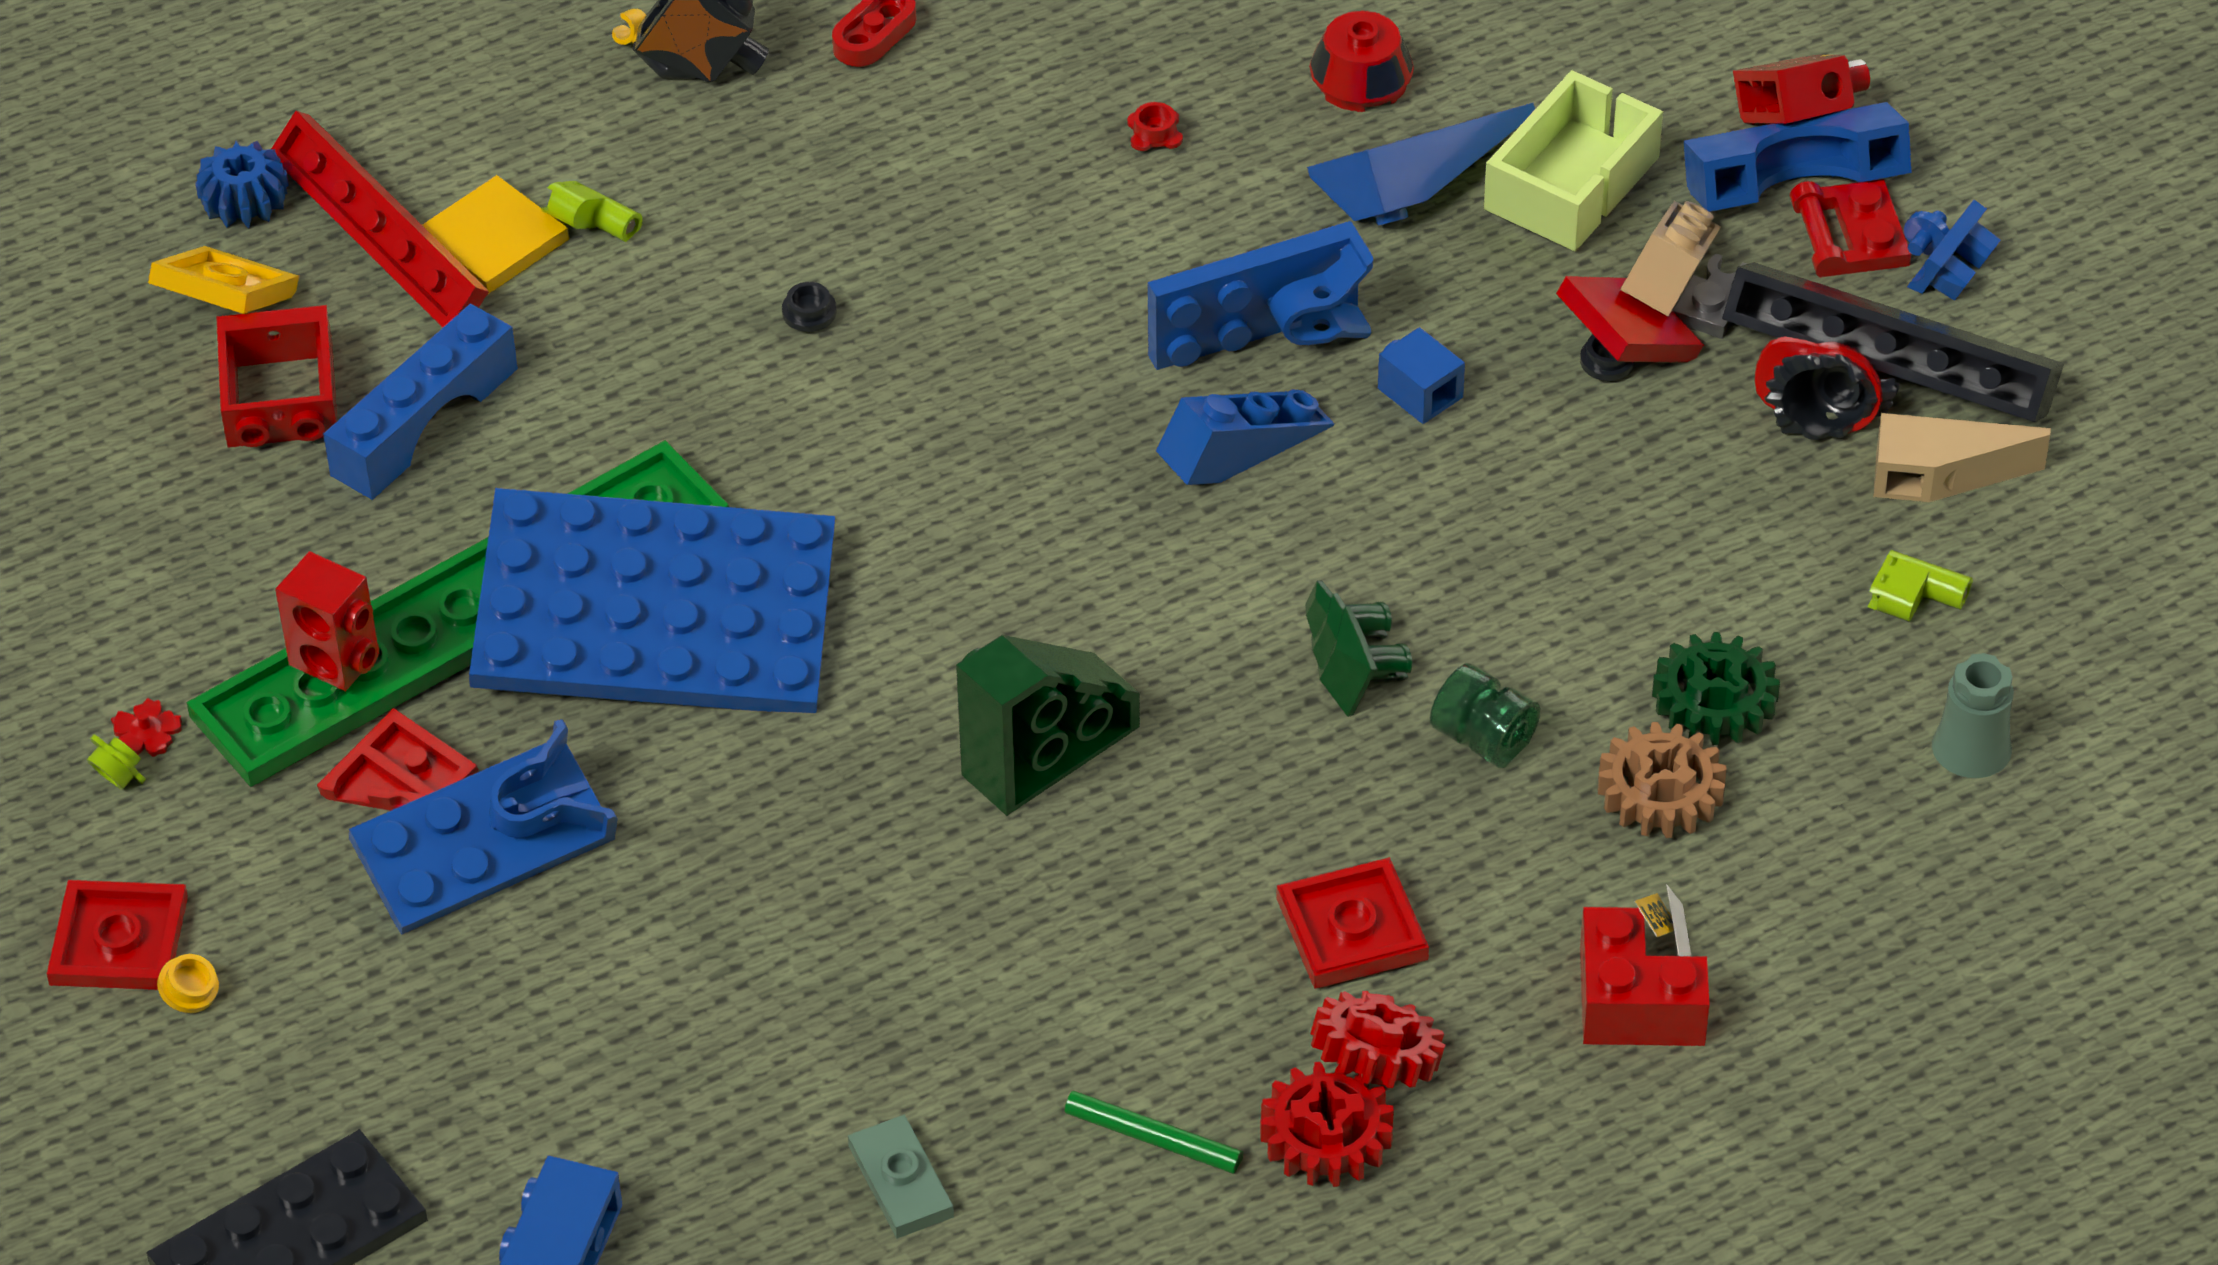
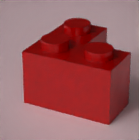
M1583 907L1580 939L1583 1044L1705 1046L1710 1007L1707 956H1646L1644 916L1639 908Z

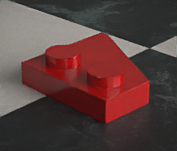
M393 708L317 784L321 796L327 800L391 811L479 772V769L475 763Z

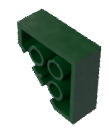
M1001 635L984 647L973 649L961 662L956 664L961 775L1006 816L1140 727V693L1095 653Z

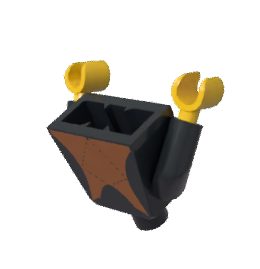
M657 0L647 15L640 9H630L620 13V17L629 24V27L620 25L613 28L612 38L616 43L626 45L633 42V51L659 77L667 79L695 80L698 78L705 82H713L729 62L754 75L764 63L769 52V48L749 37L753 29L755 16L753 0Z

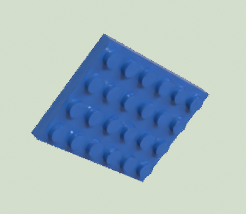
M495 488L469 672L470 688L750 711L816 713L835 516Z

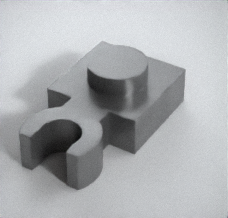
M1715 254L1708 261L1706 279L1692 276L1673 309V313L1688 328L1723 339L1732 323L1723 320L1722 316L1735 273L1727 274L1721 272L1722 255Z

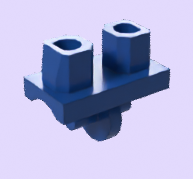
M1973 200L1950 230L1946 225L1947 217L1941 211H1934L1933 213L1919 211L1912 214L1904 226V234L1909 242L1908 250L1915 256H1920L1922 253L1930 256L1907 287L1922 294L1930 284L1952 300H1956L1976 272L1955 257L1953 253L1957 252L1979 269L2001 241L1978 222L1987 208Z

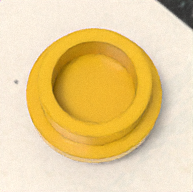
M184 954L171 959L163 966L158 977L157 987L161 998L171 1008L184 1013H197L207 1009L213 1003L219 990V981L214 967L207 959L196 954Z

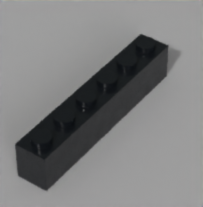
M1755 262L1737 267L1722 316L1723 320L1778 338L1786 336L1817 344L1837 342L1849 346L1863 354L1875 370L2032 422L2047 416L2064 366L2062 362Z

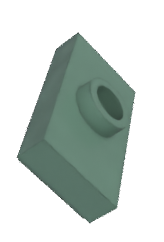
M905 1114L848 1135L849 1148L896 1239L954 1217L953 1204Z

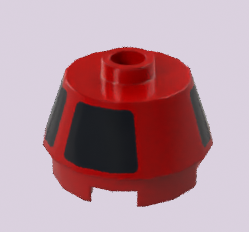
M1370 11L1348 12L1336 17L1324 31L1309 65L1312 80L1325 94L1327 102L1341 109L1365 112V107L1380 106L1389 101L1391 104H1394L1405 93L1414 71L1411 55L1399 28L1390 18Z

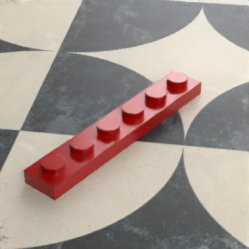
M295 111L271 148L275 149L277 157L280 158V162L283 164V169L442 328L470 303L479 308L490 291L309 114Z

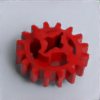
M1346 991L1340 992L1338 1000L1326 997L1323 1006L1317 1008L1310 1033L1313 1035L1312 1048L1323 1050L1321 1056L1323 1062L1341 1064L1339 1073L1346 1075L1356 1072L1361 1074L1362 1083L1385 1085L1387 1088H1393L1397 1080H1400L1410 1088L1416 1087L1418 1079L1426 1082L1431 1081L1433 1072L1438 1071L1445 1044L1442 1043L1443 1031L1432 1028L1434 1022L1432 1017L1419 1016L1415 1011L1416 1006L1412 1004L1403 1007L1395 1005L1393 996L1370 994L1368 991H1362L1361 998H1355Z
M1321 1061L1314 1062L1313 1074L1307 1076L1296 1067L1290 1069V1085L1275 1080L1272 1083L1271 1098H1264L1261 1103L1260 1140L1261 1142L1268 1143L1267 1158L1270 1162L1284 1159V1175L1288 1177L1296 1174L1300 1169L1307 1172V1185L1313 1186L1320 1175H1328L1332 1186L1338 1187L1340 1186L1341 1174L1349 1172L1353 1178L1360 1181L1364 1179V1163L1379 1168L1382 1165L1383 1149H1391L1394 1109L1392 1105H1386L1385 1088L1380 1086L1369 1089V1084L1362 1083L1361 1074L1351 1078L1347 1074L1339 1073L1341 1064L1336 1067L1334 1073H1326Z

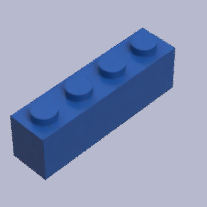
M548 1155L538 1178L531 1177L525 1186L521 1202L522 1215L517 1226H509L504 1233L499 1252L500 1265H597L622 1208L618 1172Z

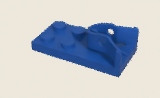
M1348 221L1148 282V356L1156 370H1160L1173 365L1178 367L1187 366L1199 357L1221 350L1236 351L1243 348L1248 342L1280 332L1291 343L1298 345L1329 343L1336 338L1366 339L1371 335V328L1358 307V284L1372 270L1373 256L1353 223ZM1322 323L1328 325L1329 329L1317 331L1313 327L1316 324Z
M564 720L554 721L553 733L546 743L349 829V840L401 935L615 840L618 818L612 809L601 807L567 745L568 727Z

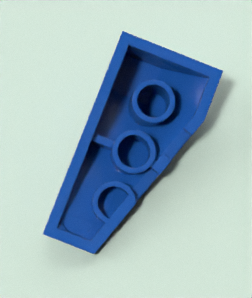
M1529 103L1307 167L1310 178L1354 221L1375 216L1379 226L1409 217L1407 206L1430 199L1517 129L1535 110L1534 103Z

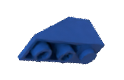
M1293 389L1285 392H1250L1249 394H1210L1208 396L1181 397L1156 452L1186 485L1221 483L1333 427L1334 423L1318 407L1317 400L1303 390Z

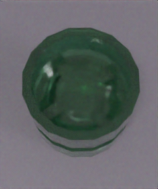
M1465 663L1458 667L1440 688L1430 712V724L1435 730L1457 743L1465 744L1470 741L1469 747L1473 753L1498 768H1505L1529 744L1536 731L1541 708L1538 702L1513 687H1505L1501 690V683L1498 678L1473 663Z

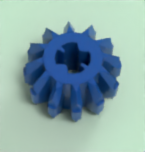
M237 140L234 146L229 149L215 146L213 157L201 159L197 182L195 183L197 196L201 199L209 219L220 217L227 228L239 218L248 229L252 217L258 216L260 219L269 222L272 210L284 209V200L287 194L286 187L289 186L287 172L283 170V164L280 162V158L277 157L275 149L263 150L258 141L251 143L247 147L241 146Z

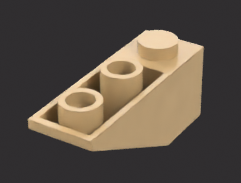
M1674 200L1651 234L1620 290L1669 316L1721 226L1712 222L1714 217L1705 208L1689 201L1682 205Z
M1881 413L1873 497L1932 502L2044 470L2051 428Z

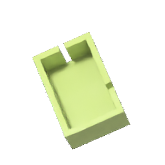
M1571 70L1486 162L1484 209L1576 252L1601 224V215L1607 217L1659 158L1663 111L1621 93L1616 98L1613 137L1609 136L1613 88Z

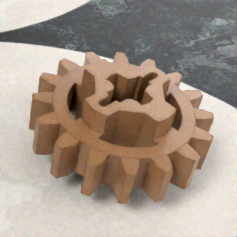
M1652 722L1650 733L1644 735L1636 727H1630L1628 729V741L1625 742L1614 737L1610 741V753H1602L1600 757L1597 791L1598 795L1605 796V811L1610 813L1621 810L1619 825L1626 827L1634 821L1641 823V835L1648 836L1653 827H1661L1664 836L1672 838L1674 827L1680 825L1688 833H1694L1696 831L1697 818L1710 823L1714 819L1715 806L1723 805L1727 769L1726 765L1718 764L1719 749L1717 747L1703 749L1704 735L1700 732L1689 739L1683 737V728L1680 724H1676L1670 733H1664L1658 722ZM1624 775L1628 777V785L1623 777ZM1696 776L1699 779L1700 784L1696 782Z

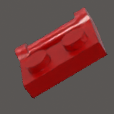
M1884 179L1820 187L1815 182L1806 181L1796 185L1791 190L1790 200L1794 211L1802 215L1814 250L1812 264L1819 278L1910 266L1911 253L1908 250L1907 241ZM1835 209L1849 250L1843 251L1840 247L1835 246L1823 210Z

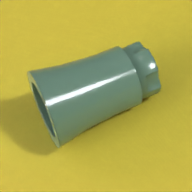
M1985 653L1972 654L1967 661L1956 665L1954 675L1949 682L1942 718L1932 739V750L1937 761L1948 771L1962 777L1983 778L1994 775L2008 764L2012 755L2010 718L2014 694L2013 679L2010 668L2001 664L1994 655Z

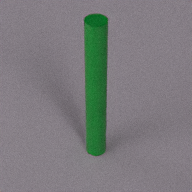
M1074 1090L1068 1096L1065 1104V1114L1235 1174L1243 1159L1242 1150Z

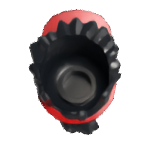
M1786 336L1771 340L1762 350L1756 363L1754 379L1757 394L1765 405L1774 409L1776 425L1781 428V432L1783 434H1802L1810 440H1819L1828 436L1838 439L1848 433L1864 428L1875 417H1880L1881 413H1888V410L1893 405L1892 399L1897 395L1900 388L1899 383L1895 382V378L1880 379L1868 359L1849 346L1837 342L1817 344ZM1826 412L1834 413L1838 418L1828 419Z

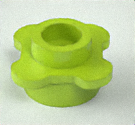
M92 735L90 740L97 748L88 757L87 762L101 776L120 790H123L132 778L141 784L146 781L145 777L135 768L141 758L129 746L116 737L107 744L97 735Z

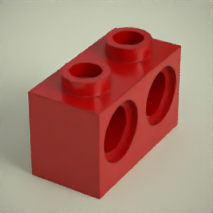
M309 551L275 588L288 662L290 666L347 691L361 674L370 671L379 654L367 577Z

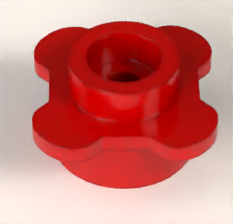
M1149 102L1141 105L1127 118V125L1133 129L1134 133L1131 137V146L1138 151H1147L1151 147L1161 146L1169 149L1179 147L1183 142V135L1177 131L1176 127L1179 123V114L1172 107L1161 102Z

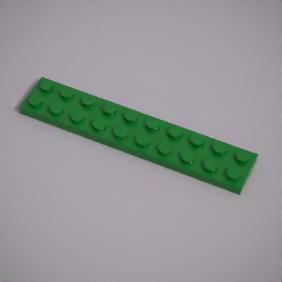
M666 440L567 493L729 507L728 503ZM488 537L371 601L379 654L370 671L361 674L347 691L290 666L287 651L284 648L187 701L189 717L251 788L470 666Z

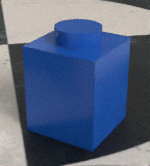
M1420 327L1402 339L1392 341L1379 353L1378 389L1422 424H1425L1463 398L1465 362Z

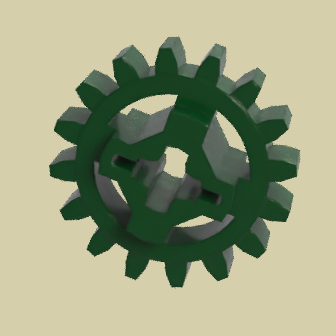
M1713 632L1711 642L1703 643L1696 634H1692L1689 637L1688 648L1673 643L1670 645L1669 658L1659 657L1657 660V670L1653 676L1652 697L1657 698L1656 713L1657 715L1670 714L1668 728L1671 730L1676 724L1688 727L1689 738L1699 732L1709 734L1712 745H1719L1721 735L1729 734L1731 739L1736 743H1740L1743 740L1745 728L1759 734L1762 732L1763 719L1773 720L1775 716L1780 680L1775 678L1776 665L1774 661L1762 662L1763 649L1760 646L1751 648L1748 651L1742 649L1743 637L1736 636L1728 644L1722 642L1720 632ZM1680 681L1684 683L1685 692L1683 693L1678 686ZM1748 684H1750L1754 692L1752 696L1748 694Z

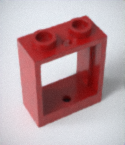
M327 305L216 316L220 407L227 448L239 446L259 447L267 443L295 440L314 441L323 438V433L338 421L333 342ZM272 331H277V332H279V333L276 334V335H271V334H269V332H272ZM318 359L320 395L239 404L238 367Z

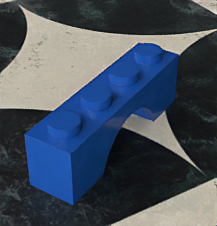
M1887 102L1842 110L1786 124L1774 123L1684 140L1687 187L1697 202L1709 212L1757 203L1764 190L1774 184L1793 178L1838 176L1858 182H1866L1912 173L1909 122Z
M470 303L323 433L330 476L373 500L411 466L414 449L421 433L442 406L462 395H470L475 400L482 402L518 369L512 326Z

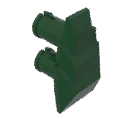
M1317 580L1305 604L1306 617L1312 633V651L1318 663L1319 680L1346 716L1350 717L1354 715L1371 680H1407V673H1411L1412 655L1408 646L1403 643L1395 645L1367 644L1365 638L1384 639L1388 636L1386 631L1391 630L1392 617L1386 603L1344 604L1338 593H1332L1322 580Z

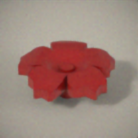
M147 698L142 704L134 706V715L118 711L116 716L111 718L114 735L118 736V739L129 746L137 755L143 751L144 746L152 757L165 754L167 747L172 743L170 735L182 731L181 716L174 715L170 710L162 713L161 702L159 700L153 701L150 698Z

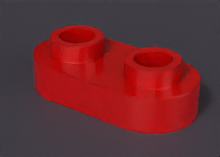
M862 0L832 30L833 53L835 57L843 64L855 67L867 66L878 61L915 26V0Z

